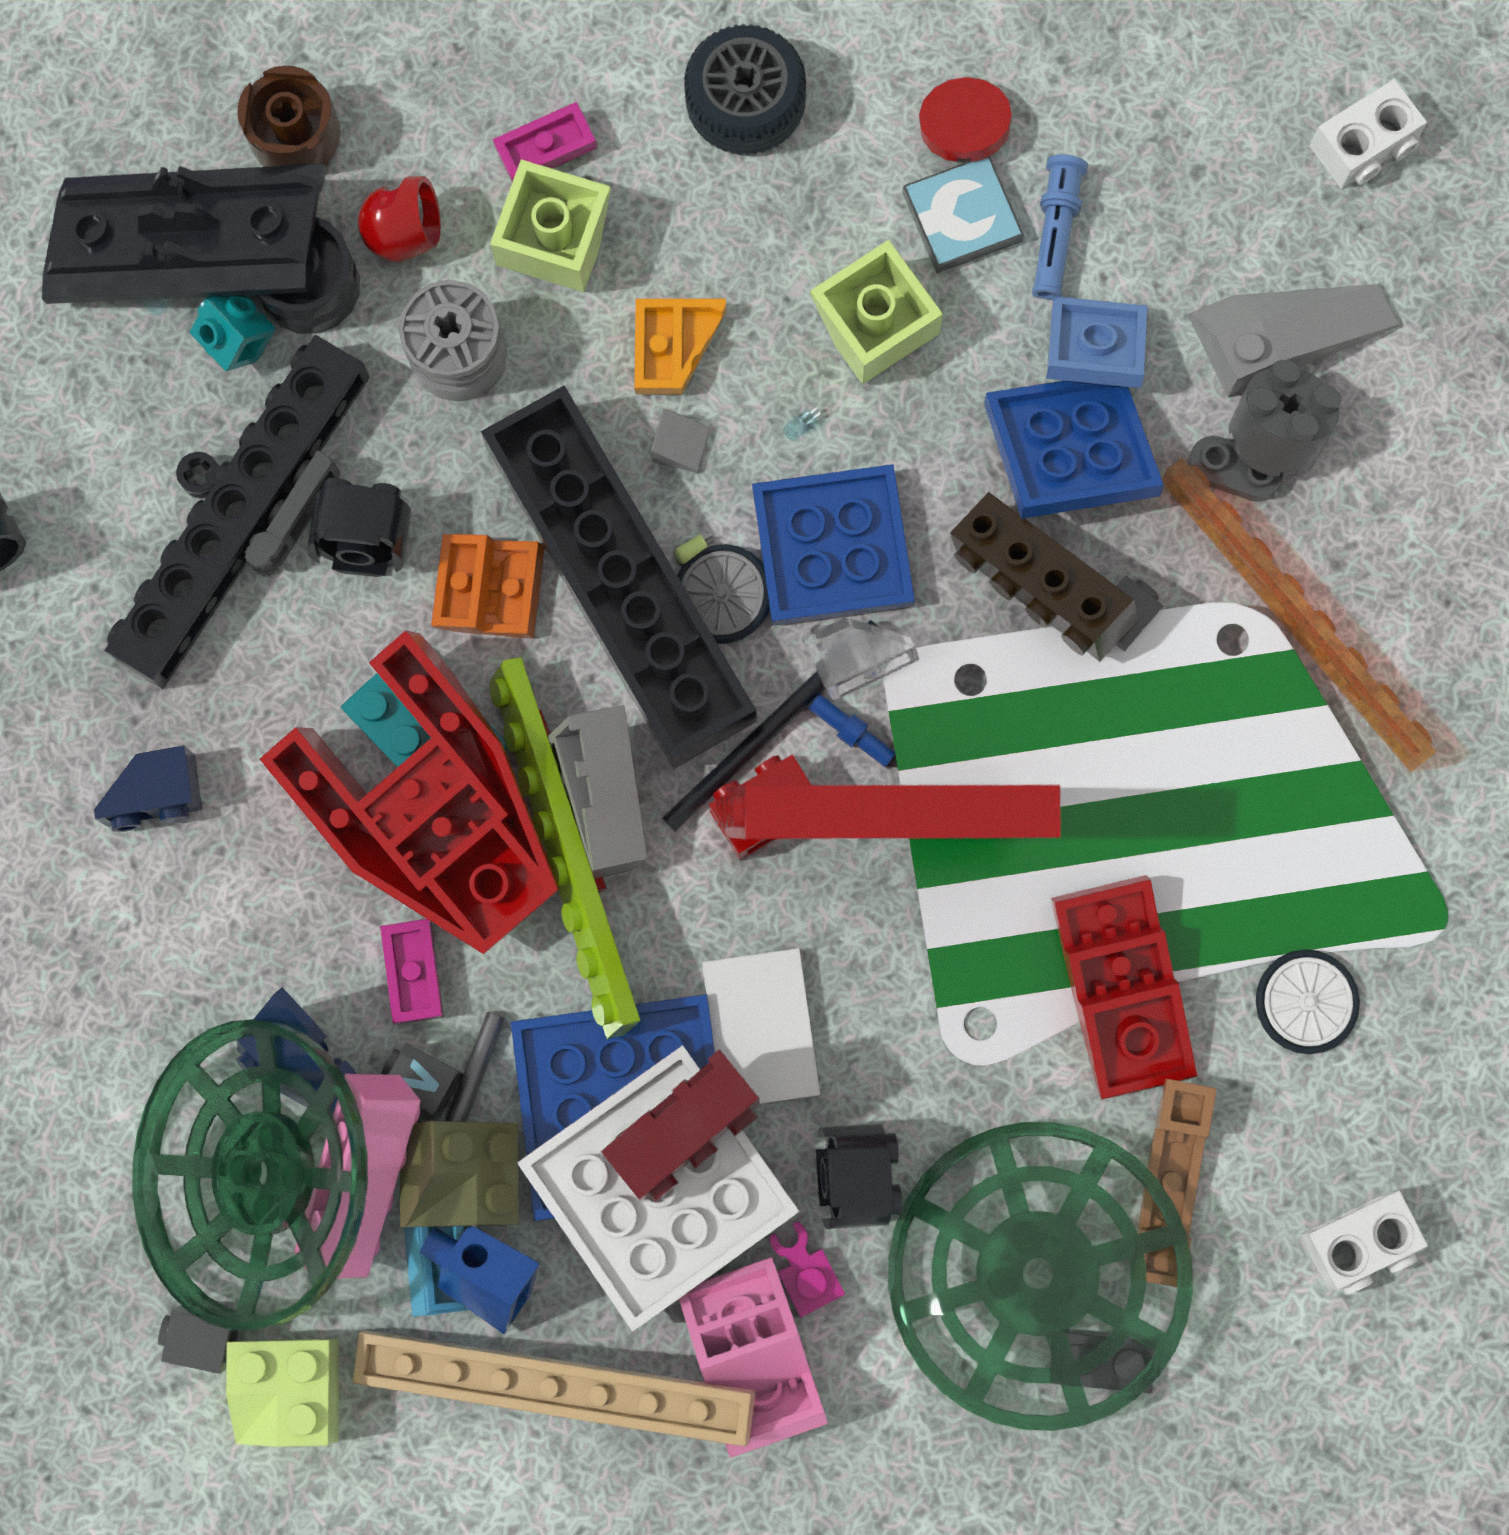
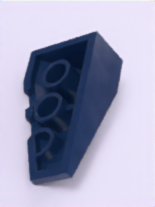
M283 987L273 994L236 1039L237 1052L240 1054L236 1061L253 1081L261 1077L272 1089L329 1120H332L344 1075L356 1074V1071L347 1060L342 1061L338 1057L332 1060L327 1053L329 1049L324 1042L327 1036Z

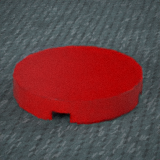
M970 77L951 79L933 88L923 100L919 112L920 131L924 143L934 154L954 162H958V158H970V162L980 161L998 152L1008 140L1012 121L1009 100L1000 88L986 80Z

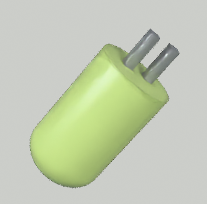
M699 534L677 547L674 552L676 560L680 564L687 563L702 550L708 548L707 545L714 542V539L705 542L712 535L710 534L703 538Z

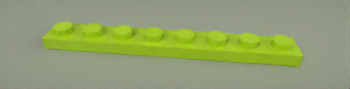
M522 657L503 660L491 678L489 685L490 697L494 706L500 707L505 723L503 731L504 740L508 750L514 751L519 766V787L523 795L529 797L534 813L532 821L540 841H543L549 864L560 889L559 893L563 902L561 910L562 920L567 931L572 932L578 949L576 955L578 970L581 976L588 980L593 995L591 1007L594 1019L598 1025L603 1026L606 1039L622 1036L640 1022V1017Z

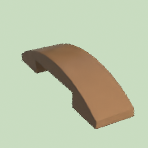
M1171 1079L1165 1080L1149 1152L1132 1272V1279L1184 1288L1192 1240L1189 1237L1205 1138H1209L1217 1088Z

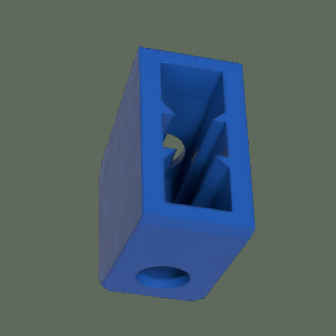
M469 1226L459 1240L435 1227L420 1249V1254L441 1266L438 1287L505 1335L533 1292L539 1263L474 1226Z

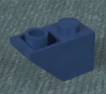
M184 745L135 754L95 807V820L107 827L111 826L114 832L139 829L142 827L141 821L160 818V823H178L188 820L190 818L189 812L202 810L195 754Z

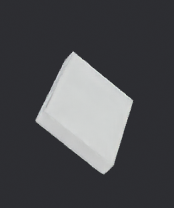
M799 948L702 962L714 1051L717 1052L719 1049L759 1097V1105L820 1096Z

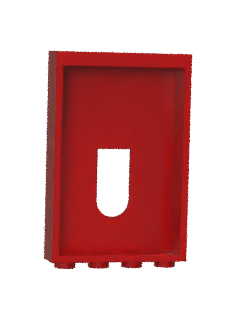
M744 785L725 788V797H717L716 822L717 827L725 828V837L741 839L1061 838L1060 785Z

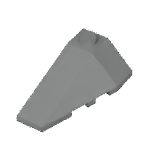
M1379 284L1235 295L1191 312L1188 315L1227 397L1245 391L1254 375L1266 368L1272 367L1277 361L1288 360L1300 368L1399 326Z

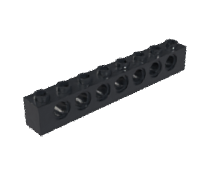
M316 334L308 346L302 345L297 350L291 362L292 370L282 384L277 383L271 389L265 401L266 409L256 423L251 422L244 429L239 440V449L230 462L225 461L218 468L213 478V488L204 501L199 500L192 507L187 517V527L178 540L174 539L166 546L160 558L161 566L152 579H147L140 585L134 596L135 605L125 620H118L108 634V645L104 651L115 661L161 689L165 688L246 566L247 560L244 558L246 556L244 551L247 549L246 546L250 545L249 541L252 536L266 532L270 525L268 524L270 512L281 499L286 500L295 486L293 483L294 476L300 465L305 460L311 461L317 450L322 451L370 378L362 361ZM320 385L324 387L322 394L316 399L307 400L303 398L305 391L311 386ZM287 424L298 425V429L292 437L286 439L277 437L279 430ZM263 462L272 463V468L266 476L261 478L252 477V471L258 464ZM237 501L246 502L245 510L239 516L226 517L227 508L232 503ZM211 540L220 541L219 548L214 555L200 557V550L206 542ZM186 579L193 580V587L187 595L174 597V589L180 581ZM166 619V628L162 634L157 637L147 636L148 627L153 621Z

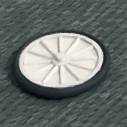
M1305 949L1292 951L1280 956L1268 966L1261 976L1257 987L1256 1008L1263 1029L1272 1040L1283 1048L1295 1053L1317 1054L1337 1047L1351 1033L1359 1016L1360 998L1353 976L1341 962L1320 951Z

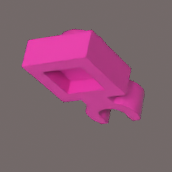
M797 1221L793 1224L798 1234V1242L795 1246L791 1248L783 1247L775 1233L770 1235L769 1239L772 1249L778 1255L786 1257L790 1266L778 1271V1274L801 1318L840 1298L845 1293L823 1250L821 1249L811 1255L808 1254L805 1248L808 1241L807 1232L804 1226Z

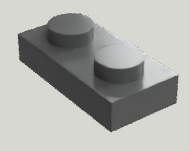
M1052 1331L1049 1383L1152 1393L1155 1342Z

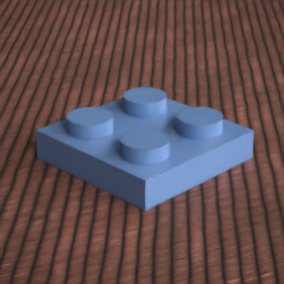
M1053 296L1046 379L1142 388L1145 370L1147 305Z

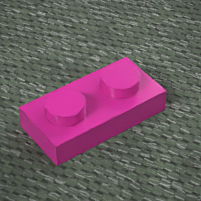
M577 102L492 139L511 182L514 180L521 159L553 169L597 149L596 140Z
M428 919L380 926L393 1024L399 1025L444 1018L432 922Z

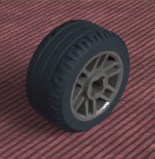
M745 24L734 25V27L727 26L725 29H719V32L712 33L696 47L686 67L684 90L688 116L694 128L703 136L704 140L725 152L730 151L731 154L736 153L738 155H742V153L754 155L757 152L769 151L773 146L777 147L795 131L805 110L806 73L796 49L782 35L776 34L774 30H769L767 27L761 28L760 25L754 26L749 24V26H745Z

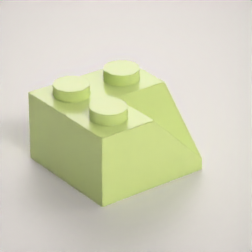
M521 159L490 242L496 266L585 292L600 249L611 192L610 186Z
M889 240L810 290V295L836 349L862 385L940 334L943 313Z
M339 1338L237 1340L227 1342L226 1398L236 1444L287 1447L328 1446L338 1442Z

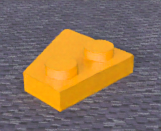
M636 298L635 394H683L726 313V298Z

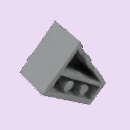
M625 706L570 715L547 737L593 877L595 879L632 871L648 859V841L642 824Z

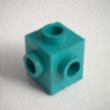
M247 296L207 297L200 304L197 310L199 315L189 333L199 342L207 354L227 372L258 361L276 328Z

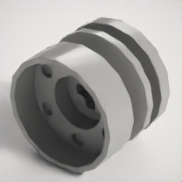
M453 280L431 283L413 294L402 310L398 329L402 348L409 360L410 367L423 388L440 399L458 402L478 398L493 388L504 372L508 353L496 309L486 294L469 283ZM454 329H458V330H459V334L453 332ZM443 333L449 334L448 338H443Z

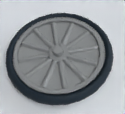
M729 544L710 546L683 564L677 575L717 644L733 643L749 636L763 623L770 610L764 565L752 552L742 547Z

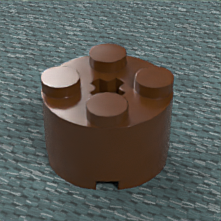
M277 66L262 72L263 77L253 84L250 82L243 89L237 110L239 124L260 165L268 167L324 163L327 167L338 148L341 135L339 119L327 90L313 74L303 68Z

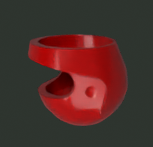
M407 176L395 190L390 191L387 187L382 186L373 191L364 200L358 214V230L362 242L375 256L386 261L400 263L414 259L438 245L441 234L440 209L435 190L427 177ZM418 194L423 208V223H421L419 214Z

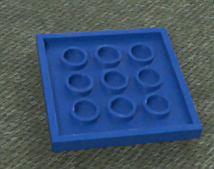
M707 994L635 1004L640 1022L625 1035L606 1039L603 1026L597 1024L592 1010L511 1021L526 1155L532 1153L682 1045L700 1070L709 1063L708 1058L715 1053ZM530 1183L534 1221L555 1219Z

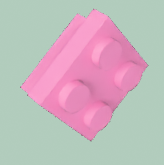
M772 1257L704 1280L679 1298L705 1383L756 1391L750 1443L745 1447L725 1443L730 1458L828 1424Z

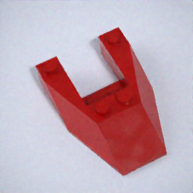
M405 630L374 657L369 664L428 733L431 739L368 794L313 728L295 727L259 760L353 873L477 951L485 954L560 889L501 741L451 669L420 633Z

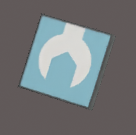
M990 156L980 161H968L903 185L902 193L936 273L1023 242V231Z

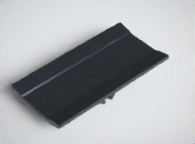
M323 163L192 171L179 166L177 172H168L167 168L161 167L158 173L65 178L57 196L44 264L42 300L46 304L309 293L310 253L319 193L322 191L327 167Z

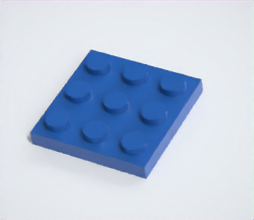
M1058 381L986 393L984 406L1021 519L1161 496L1164 484L1128 387Z
M894 464L752 484L772 626L914 606L915 599Z

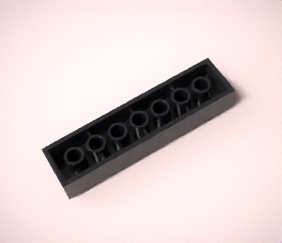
M565 385L480 431L488 452L672 768L679 767L756 723V708Z

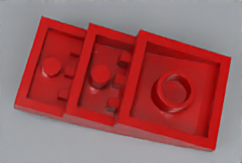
M1144 875L1052 897V906L1072 994L1101 1100L1164 1085L1166 1079L1180 1081L1196 1077L1197 1071L1180 986L1173 975L1165 931L1160 927L1151 879Z

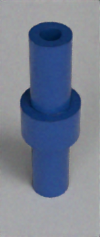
M821 694L817 696L809 707L811 712L839 733L836 737L852 748L855 744L884 767L894 757L895 751L868 731L866 728L869 725L854 713L850 717Z

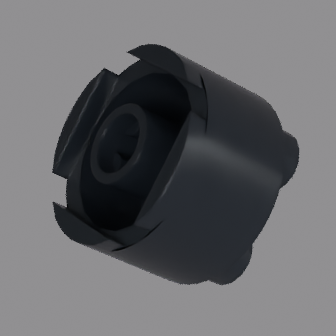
M341 478L326 479L323 489L317 492L307 545L308 556L318 564H320L321 556L333 561L332 570L350 575L386 576V569L390 566L395 567V572L400 571L404 563L411 517L409 505L400 498L401 490L387 483H377L372 487L353 485L351 482Z
M882 1124L820 1127L817 1138L826 1137V1149H816L818 1199L820 1207H830L832 1217L822 1219L825 1228L841 1229L885 1226L890 1223L892 1215H901V1189L899 1184H892L891 1164L898 1163L899 1157L896 1133H885Z

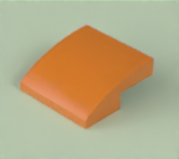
M443 534L431 626L435 629L461 633L534 639L544 546L538 541H497L488 535Z

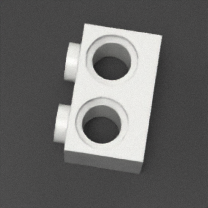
M1393 79L1318 126L1309 146L1341 189L1353 181L1361 185L1373 178L1382 169L1380 164L1394 157L1396 161H1399L1411 154L1420 145L1418 138L1427 121L1397 81ZM1380 122H1390L1396 126L1398 131H1389ZM1342 146H1353L1360 152V155L1348 154Z
M1400 1190L1388 1191L1300 1234L1327 1290H1339L1342 1288L1345 1295L1357 1292L1372 1284L1373 1281L1370 1274L1388 1267L1390 1273H1394L1416 1263L1418 1259L1415 1253L1428 1247ZM1384 1220L1391 1221L1398 1230V1240L1389 1249L1380 1243L1377 1236L1378 1227ZM1341 1241L1346 1242L1352 1248L1354 1254L1353 1262L1346 1270L1339 1269L1332 1259L1333 1248Z

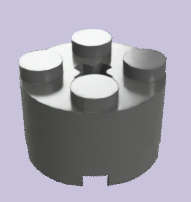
M1288 360L1275 362L1272 367L1266 368L1252 377L1229 422V435L1232 432L1236 442L1233 447L1236 454L1245 464L1269 476L1279 477L1281 472L1296 471L1294 474L1296 476L1307 472L1315 465L1338 423L1341 395L1334 387L1326 385L1313 374L1299 369L1295 363Z

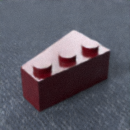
M720 1049L708 1058L709 1063L689 1080L685 1079L672 1089V1094L655 1108L643 1114L601 1151L640 1201H643L649 1195L655 1202L658 1201L679 1183L673 1175L685 1165L690 1163L694 1169L698 1168L719 1150L713 1142L728 1130L734 1136H737L758 1118L753 1109L760 1104L759 1097Z

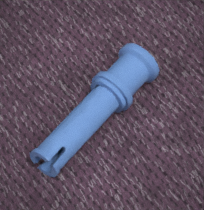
M1066 154L1050 156L1047 158L1046 169L1050 174L1047 192L1041 196L1040 201L1041 210L1045 213L1035 282L1032 288V295L1040 299L1053 300V296H1062L1061 288L1073 217L1078 215L1082 207V201L1078 197L1081 178L1087 174L1088 163L1082 158Z

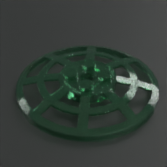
M253 1019L229 1021L212 1027L189 1041L166 1066L147 1100L136 1135L132 1163V1195L136 1223L144 1250L162 1284L170 1295L189 1313L208 1324L229 1330L265 1329L287 1323L311 1308L327 1293L342 1272L355 1246L364 1216L368 1188V1152L363 1122L354 1094L341 1070L327 1052L310 1037L282 1023ZM255 1036L260 1067H251L239 1071L218 1085L200 1066L210 1054L224 1045L245 1037ZM273 1037L286 1039L297 1044L312 1057L326 1075L318 1091L301 1076L287 1069L278 1068ZM188 1081L203 1097L205 1102L192 1125L185 1156L160 1154L162 1137L169 1113L181 1088ZM262 1082L263 1112H251L242 1115L230 1098L243 1088ZM280 1084L295 1090L310 1104L298 1123L281 1113ZM336 1096L347 1125L351 1151V1171L343 1170L341 1139L335 1120L330 1112ZM218 1115L227 1128L217 1143L213 1158L202 1157L208 1131L214 1118ZM320 1124L324 1128L329 1145L331 1169L315 1167L314 1155L309 1140ZM262 1162H264L267 1169V1177L263 1185L260 1182ZM158 1174L183 1176L186 1208L196 1235L176 1252H174L169 1242L162 1218L160 1198L157 1191ZM200 1177L211 1178L214 1198L220 1210V1213L211 1222L208 1220L203 1204ZM314 1188L330 1190L324 1215L314 1233L304 1212L310 1202ZM342 1192L350 1193L346 1220L339 1243L326 1267L320 1248L327 1240L335 1223ZM232 1228L244 1234L254 1235L249 1262L235 1256L220 1241ZM290 1228L300 1251L283 1262L268 1265L273 1234L281 1233ZM206 1252L222 1269L238 1278L245 1279L236 1310L228 1308L210 1298L186 1273L185 1270ZM306 1265L312 1288L306 1294L286 1308L268 1313H255L264 1281H273L287 1277Z
M1020 1122L995 1127L966 1139L943 1154L922 1175L907 1197L902 1213L899 1215L894 1227L888 1256V1289L893 1316L906 1348L920 1370L944 1395L965 1410L996 1424L1022 1430L1057 1431L1085 1426L1114 1414L1137 1399L1160 1376L1176 1352L1188 1321L1193 1294L1192 1258L1187 1234L1173 1201L1158 1179L1134 1155L1110 1139L1084 1128L1056 1122ZM1024 1136L1056 1137L1082 1143L1093 1148L1080 1174L1051 1166H1024L1017 1168L1009 1139ZM990 1145L998 1174L986 1178L971 1188L954 1205L950 1212L924 1199L933 1184L954 1164L972 1152ZM1111 1159L1124 1166L1147 1189L1161 1210L1167 1226L1137 1234L1134 1224L1122 1206L1106 1190L1097 1185ZM1048 1181L1066 1185L1071 1190L1058 1214L1030 1211L1022 1182ZM1003 1190L1010 1218L1000 1223L990 1234L963 1220L982 1199L994 1191ZM1090 1198L1111 1217L1122 1235L1121 1239L1093 1246L1085 1233L1076 1226ZM915 1216L940 1230L932 1257V1287L934 1293L905 1302L902 1285L903 1254L907 1234ZM953 1238L980 1252L976 1267L977 1280L948 1288L947 1260ZM1174 1246L1177 1261V1295L1173 1316L1165 1333L1138 1318L1143 1306L1146 1290L1144 1254ZM1038 1258L1048 1261L1053 1269L1052 1281L1048 1286L1041 1289L1030 1287L1023 1275L1026 1264ZM1129 1258L1131 1285L1126 1307L1122 1309L1097 1295L1100 1284V1266ZM983 1300L990 1313L1000 1322L986 1349L980 1346L966 1331L956 1315L955 1308ZM940 1313L942 1321L954 1341L969 1357L979 1363L966 1390L953 1383L931 1360L917 1338L911 1322ZM1087 1313L1114 1328L1112 1333L1096 1349L1080 1359H1074L1066 1330L1080 1322ZM1019 1332L1030 1336H1046L1055 1366L1048 1368L1026 1367L1010 1363L1004 1359ZM1128 1336L1156 1351L1149 1364L1126 1387L1108 1399L1089 1406L1080 1376L1106 1362L1124 1344ZM997 1374L1008 1379L1026 1383L1060 1382L1069 1412L1056 1415L1021 1414L997 1408L984 1402V1399Z

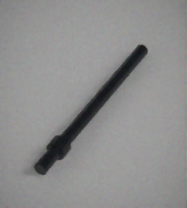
M869 620L844 645L839 642L825 656L827 661L662 817L668 826L676 832L713 796L715 791L736 775L840 674L845 677L859 664L857 658L883 634L879 626L872 620Z

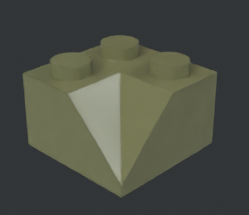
M431 1121L413 1125L406 1147V1162L400 1170V1227L519 1225L518 1123Z

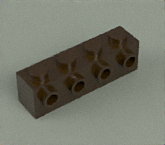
M990 492L950 532L956 548L954 556L965 569L973 574L979 570L989 577V582L997 593L1007 600L1015 597L1026 606V612L1036 623L1044 628L1051 624L1062 633L1063 641L1079 655H1084L1087 652L1101 662L1139 620L1135 601L1132 597L1025 518L1021 519L1017 512Z

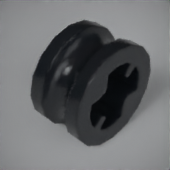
M205 452L189 453L181 459L177 466V480L192 497L206 498L214 486L213 478L219 465L212 456ZM201 465L207 471L211 467V471L205 474L207 482L198 485L193 479L189 483L188 479L194 476L193 468Z

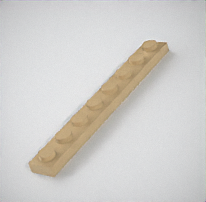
M364 1330L358 1334L353 1375L354 1384L744 1447L750 1443L756 1392L755 1390L370 1330Z

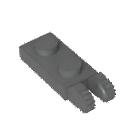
M318 450L311 461L305 460L298 468L293 480L295 486L286 500L281 499L273 507L268 517V524L270 525L266 532L254 534L249 541L250 545L246 546L247 549L244 551L246 556L244 558L247 560L248 565L255 572L257 571L258 575L262 574L265 577V575L275 574L278 566L283 564L311 521L317 492L323 489L324 481L328 478H339L341 475L332 458Z

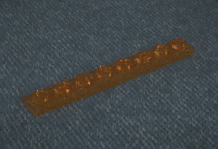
M1182 457L1167 468L1162 478L1164 487L1405 767L1412 772L1435 754L1436 750L1430 745L1432 739L1427 730L1417 721L1413 720L1410 722L1398 708L1400 702L1395 693L1383 683L1378 685L1366 671L1368 665L1363 656L1351 646L1346 648L1334 634L1336 628L1331 619L1321 610L1314 611L1303 598L1304 591L1299 582L1288 573L1282 574L1271 561L1273 556L1266 544L1257 537L1251 538L1240 525L1242 521L1234 507L1226 501L1220 502L1209 489L1210 482L1206 475L1197 466L1192 465L1190 467Z

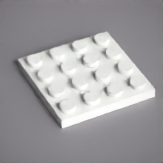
M683 1045L517 1162L632 1332L800 1212L743 1131L737 1136H734L730 1130L725 1132L713 1142L719 1150L696 1169L690 1163L685 1165L673 1175L679 1183L656 1202L650 1195L643 1201H640L601 1153L606 1146L643 1114L655 1108L672 1094V1089L685 1079L689 1080L700 1071Z

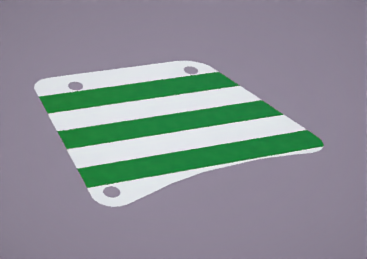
M1210 602L1160 610L1126 651L1116 644L1101 662L1087 652L1084 655L1077 654L1063 641L1062 633L1051 626L909 649L896 656L886 669L883 683L900 785H1060L1061 838H909L941 1038L949 1051L964 1062L972 1065L986 1066L1007 1060L1080 1022L1051 901L1052 897L1147 875L1151 879L1160 927L1165 931L1173 975L1177 982L1274 961L1292 951L1305 949L1330 953L1372 948L1411 947L1434 940L1446 927L1448 910L1444 897L1300 658L1278 625L1266 615L1252 608L1237 603ZM1237 624L1247 631L1249 644L1242 654L1229 656L1219 649L1217 634L1223 626ZM966 664L980 666L985 671L987 677V684L984 690L974 696L962 694L954 683L957 670ZM977 1007L990 1010L997 1020V1028L994 1034L986 1040L971 1038L964 1028V1019L967 1013Z

